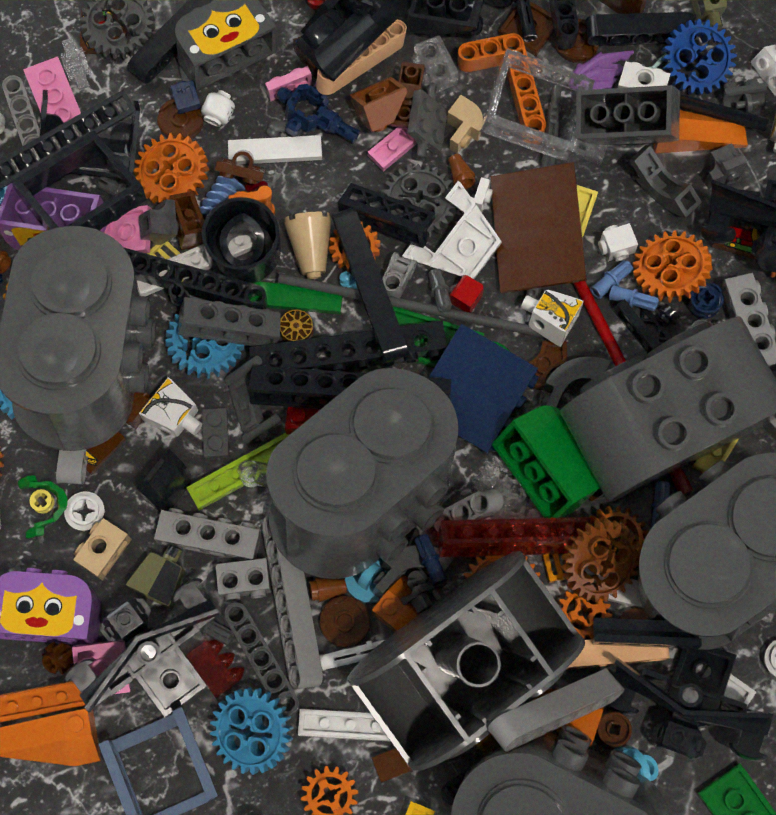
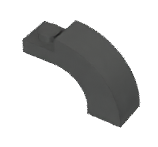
M651 145L642 147L629 160L638 174L636 180L659 205L673 214L686 218L702 203L691 184L679 181L665 169Z
M580 357L565 362L547 379L544 391L548 393H546L541 406L547 405L557 408L566 391L575 386L585 385L606 372L611 361L599 357Z
M416 545L406 547L392 562L388 564L383 562L381 568L387 574L382 571L373 582L376 586L372 593L379 599L404 574L421 570L430 577L425 565H421L423 560ZM434 547L436 554H439L441 557L439 561L443 571H445L455 557L440 548Z

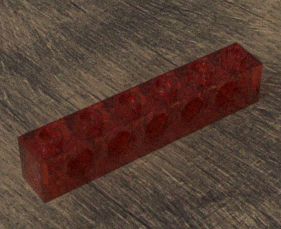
M593 517L441 520L438 531L440 557L505 556L516 551H522L524 555L568 554L569 551L564 547L565 545L572 546L573 542L570 540V536L577 538L579 536L577 533L578 528L586 531V523L594 527Z

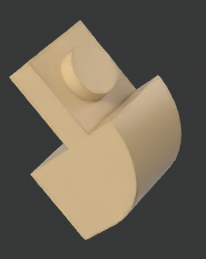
M460 95L447 115V123L457 129L450 139V150L456 154L462 148L465 149L472 138L477 142L479 141L483 123V116L479 107Z

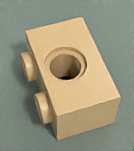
M104 518L100 523L96 522L89 532L90 537L85 543H81L74 553L75 558L73 559L78 565L102 581L132 540L127 533ZM99 543H106L104 552L95 553V548Z

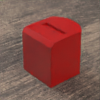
M463 275L449 295L452 305L464 312L471 313L482 298L484 287L483 284L468 275Z

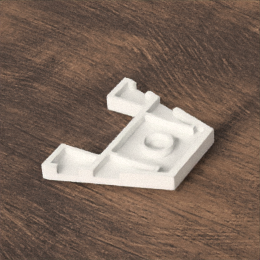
M457 181L445 199L464 212V215L435 253L426 246L421 248L410 244L402 256L412 261L414 259L417 260V263L441 269L460 277L468 275L475 279L501 245L502 241L461 182Z

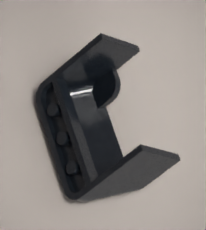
M43 90L39 137L63 124V120L58 115L47 113L48 90ZM135 100L133 101V106L136 111L132 114L131 123H117L111 130L110 139L101 138L131 173L134 171L140 119L139 102ZM101 154L70 172L121 178Z

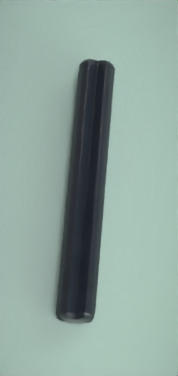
M687 95L680 96L681 109L760 131L767 130L769 118Z

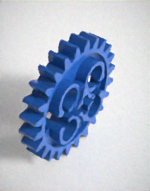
M697 19L694 24L689 20L686 22V27L680 24L677 27L678 31L674 29L670 33L672 38L668 37L665 40L669 46L662 48V51L667 53V55L661 58L662 61L667 62V65L662 69L670 71L669 78L674 77L673 86L678 83L681 84L680 91L688 88V95L694 93L695 90L697 96L702 95L704 91L706 94H710L712 88L716 91L721 88L720 84L724 85L728 82L725 77L733 75L729 69L736 66L735 63L731 62V59L737 57V54L731 53L730 50L736 46L728 45V41L732 37L728 36L725 38L723 35L726 29L719 32L717 30L718 23L710 27V20H706L703 25L701 19ZM695 36L701 38L702 44L708 42L711 38L713 42L721 43V45L718 44L706 51L700 57V61L690 69L691 71L700 69L703 72V79L698 78L695 71L686 77L685 73L676 71L691 64L698 57V54L708 46L707 43L703 46L697 45L694 40ZM711 52L718 55V62L712 60ZM679 53L686 55V63L679 59Z

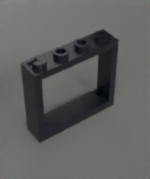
M95 131L87 134L12 181L19 198L46 231L58 228V226L33 195L99 154L105 158L129 187L68 226H83L100 231L147 200L143 186Z

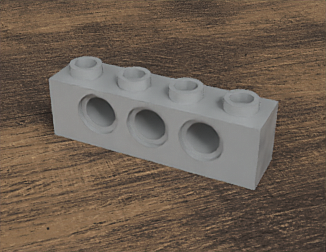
M753 273L725 279L720 288L729 317H742L755 342L764 345L765 350L760 351L771 371L775 370L776 342L774 338L776 333L774 326L769 324L767 318L768 308L766 303L762 302L759 281L755 280ZM741 299L749 300L751 305L743 304ZM752 320L756 322L758 327L755 328L750 326L748 321Z
M169 508V511L161 510L154 537L157 544L164 546L172 545L179 549L238 561L255 560L257 558L262 534L256 525L242 523V526L234 525L231 520L218 518L217 521L209 520L208 516L200 513H193V516L184 515V511L175 508ZM187 524L191 526L189 533L185 535L178 533L182 525ZM206 530H214L215 535L212 539H203V533ZM232 534L240 536L239 542L235 545L227 543L228 537Z

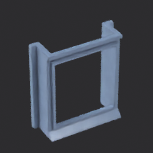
M183 707L172 711L173 714L113 741L106 740L98 744L126 815H143L119 752L177 726L204 792L154 815H181L218 797Z

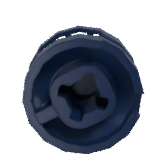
M706 283L705 287L699 286V293L690 292L691 298L687 299V306L690 313L696 318L711 319L723 305L724 297L722 290L715 283Z

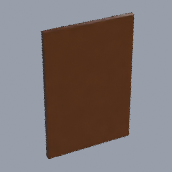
M574 162L490 176L491 189H493L492 201L495 233L502 241L497 249L501 294L587 281Z

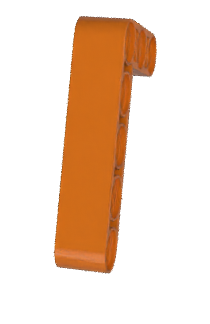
M510 33L463 43L458 49L457 65L459 69L464 72H472L504 65L523 136L528 143L537 144L541 142L545 133L546 121L522 37L518 34ZM491 51L494 54H487L486 52ZM465 56H470V57H472V58L466 59V58H464V57H465ZM514 67H520V68H522V69H521V70H517V69H514ZM519 87H526L527 90H521ZM525 107H531L534 110L528 111ZM535 127L539 131H532L530 128Z

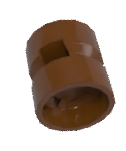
M610 712L601 717L594 738L603 748L615 749L621 747L630 739L632 725L625 715L618 712Z

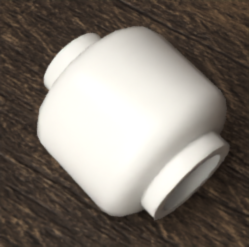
M218 90L217 93H209L201 108L204 121L216 127L227 124L235 109V104L230 99L231 95L222 90Z

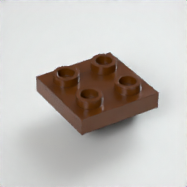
M240 150L235 153L233 159L220 157L217 160L215 170L220 171V176L233 179L236 175L243 177L244 182L257 184L258 181L262 182L266 168L254 165V157L250 151ZM238 156H247L250 161L247 167L238 165Z

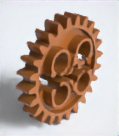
M596 519L594 527L586 523V531L578 528L577 533L579 536L577 538L570 536L573 544L572 546L565 545L564 547L569 553L561 556L567 562L561 566V569L567 572L563 575V578L568 581L567 586L575 594L587 601L592 599L598 603L600 598L607 602L609 594L617 598V590L626 592L625 583L633 584L630 576H638V573L634 571V567L639 566L636 558L640 557L641 552L636 550L640 543L634 540L636 535L631 533L629 528L615 520L611 522L605 519L602 523ZM598 541H602L606 545H613L619 549V552L615 555V552L601 544H598L595 548L594 546ZM586 566H588L587 569H589L594 574L598 576L600 575L604 578L607 574L608 576L606 579L601 580L596 576L591 577L586 572H584V569Z

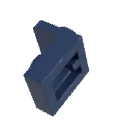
M193 80L180 81L176 85L170 86L178 114L201 108Z

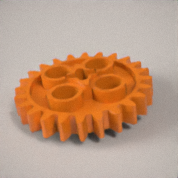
M169 133L168 139H165L161 134L159 142L152 138L151 147L144 144L146 152H138L141 160H135L138 168H134L133 172L136 175L135 178L143 186L146 199L150 198L153 204L157 201L160 204L166 199L169 200L170 195L193 191L194 195H199L196 188L205 187L201 180H208V176L204 172L209 171V167L206 164L209 161L206 155H204L203 148L199 146L197 141L192 142L190 136L184 139L181 133L175 139L172 133ZM175 152L172 157H168L170 153ZM191 166L188 171H183L186 167ZM159 168L156 173L151 174L154 169ZM170 183H175L172 187L167 188Z
M676 230L673 231L672 236H668L665 231L663 238L654 235V242L646 240L647 247H639L640 254H635L636 261L633 262V273L637 286H641L643 293L649 291L650 296L654 297L657 294L660 302L664 297H668L669 303H671L673 297H677L678 301L681 302L682 295H686L690 299V292L699 293V286L705 287L706 279L711 278V254L708 252V247L703 246L701 239L695 240L694 234L687 238L685 231L681 236H677Z

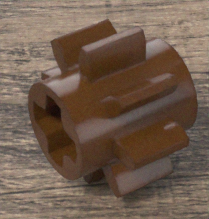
M52 642L45 647L46 652L42 654V664L50 673L56 674L60 672L63 675L71 667V664L74 663L72 648L63 642H60L58 645Z

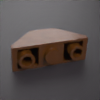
M409 62L401 63L398 82L406 87L407 94L391 126L408 128L413 94L415 90L422 89L425 65Z

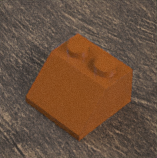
M389 77L350 94L358 120L372 132L385 130L387 125L394 123L407 94V89L394 78Z

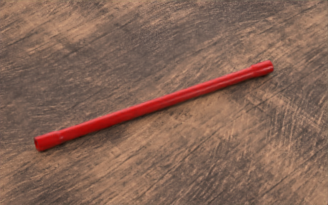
M586 281L574 282L573 284L581 300L584 301L583 304L614 365L617 366L626 362ZM681 468L670 473V478L677 492L681 491L683 494L694 491L685 472Z

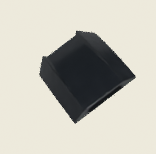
M168 449L136 489L142 498L159 512L161 510L168 511L169 508H173L187 490L186 487L192 484L191 473L184 463Z

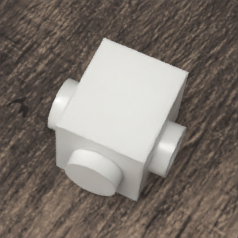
M629 223L619 227L612 225L602 232L598 245L601 254H605L609 262L612 260L622 261L628 258L629 255L635 253L638 243Z

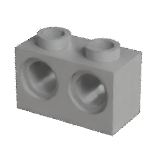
M266 558L216 564L218 595L221 599L225 598V601L232 602L240 600V596L250 595L251 598L256 599L266 597V593H271L269 565ZM254 574H261L263 576V581L259 585H252L250 583V578ZM229 577H236L238 579L237 585L233 588L225 587V581Z

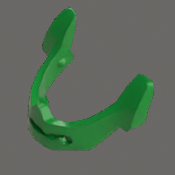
M35 475L26 476L18 481L20 489L43 488L53 492L57 497L58 510L54 512L53 517L46 521L34 523L35 527L26 531V538L43 536L45 526L59 519L67 508L68 499L65 491L53 482H38Z

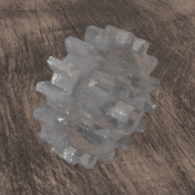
M73 38L62 41L65 53H61L60 56L69 81L75 79L79 90L90 87L87 75L92 73L83 48L76 49Z

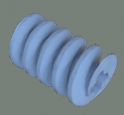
M218 176L216 183L211 186L212 191L206 194L207 199H204L201 202L202 206L199 207L204 221L216 205L228 200L229 195H234L236 190L244 191L245 187L235 178Z

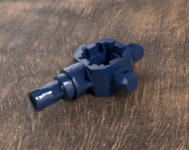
M308 84L299 85L294 93L286 87L279 89L277 93L278 100L284 104L287 103L285 111L288 121L286 126L287 133L294 136L301 129L305 132H312L319 127L327 134L330 132L334 135L337 133L343 136L352 144H354L355 139L357 140L360 130L344 123L343 118L339 116L338 112L329 109L327 95L318 92L316 84L313 87ZM307 99L315 107L319 105L316 115H308L307 117L300 110L296 112L295 107L298 102H301V100L306 101Z

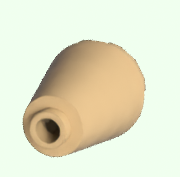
M305 212L295 214V219L289 220V216L284 218V225L301 274L306 275L307 279L321 278V274L326 272L332 220L331 214L328 212L326 217L322 215V212Z

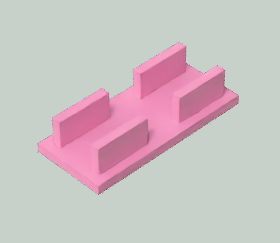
M58 56L23 69L40 113L43 90H48L47 113L58 115L63 120V123L81 114Z

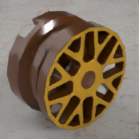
M297 309L288 311L281 317L280 333L284 342L313 338L314 327L310 315L305 311Z

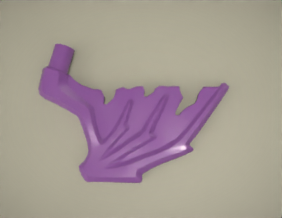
M634 51L605 54L599 52L584 64L578 63L568 81L569 85L572 88L581 87L584 90L611 89L617 81L614 77L620 76L624 68L621 64L613 63L621 60L628 61L630 56L634 54Z

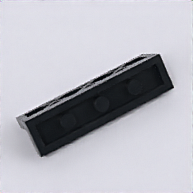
M353 183L348 186L337 202L339 211L355 207L363 227L370 225L371 230L424 248L428 242L427 230L435 219V212ZM353 192L363 196L362 199L358 200L350 199ZM379 201L384 206L375 208L370 206V203ZM402 209L405 213L394 215L391 213V210ZM422 216L426 219L423 224L414 222L412 218Z
M624 299L617 304L614 313L647 353L661 345L659 341L666 342L673 338L651 310L640 308L642 310L640 318ZM645 323L654 324L657 328L656 336H654Z
M593 618V645L699 649L702 647V638L682 631L668 621Z

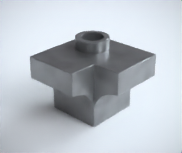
M732 143L712 151L706 163L711 172H709L705 181L709 190L712 189V179L723 184H732L741 178V174L748 161L744 154L740 155L735 150Z
M166 199L155 206V210L149 209L139 216L141 240H150L153 245H162L178 235L179 224L176 220L175 200Z

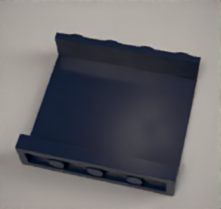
M461 324L429 378L441 377L451 379V403L454 406L458 419V436L481 449L483 454L487 456L490 451H496L492 443L499 437L502 430H505L514 420L511 417L515 409L520 411L527 399L524 396L528 388H534L539 376L536 375L538 372L537 367Z

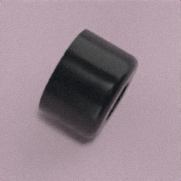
M231 198L216 205L207 215L202 228V240L207 261L215 273L253 284L265 279L272 273L280 259L281 242L277 219L266 205L251 198ZM241 235L253 237L257 242L253 255L247 260L236 259L228 248L233 238Z

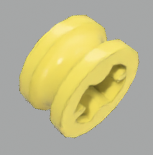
M42 489L33 492L29 500L31 507L41 514L50 512L55 504L53 496L48 491ZM47 496L45 499L47 504L44 507L42 505L37 507L39 504L37 499L39 497L44 499Z

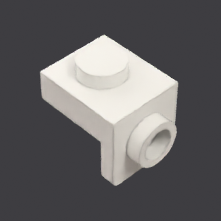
M482 177L475 197H471L481 213L485 203H490L493 189H490V180Z

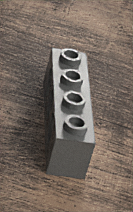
M184 297L179 312L178 335L248 346L275 344L280 338V312H274L269 309L249 308L245 305L225 304L221 301H206L196 297Z

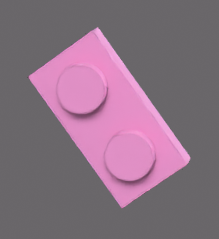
M308 66L296 68L289 74L274 77L265 83L270 101L278 99L277 93L281 87H286L292 90L293 93L299 85H313L312 74Z
M397 127L368 151V157L383 172L417 144L415 139L407 133V128Z

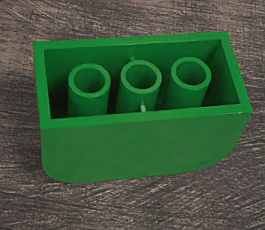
M540 406L514 419L492 443L494 449L549 525L576 511L600 488L565 420L561 416L560 409L556 407Z

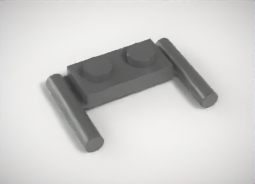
M259 356L253 357L224 379L225 383L229 385L239 424L244 434L242 439L247 444L281 422L278 415H273L264 421L260 406L250 404L248 391L250 377H246V374L252 371L253 366L262 364V359Z

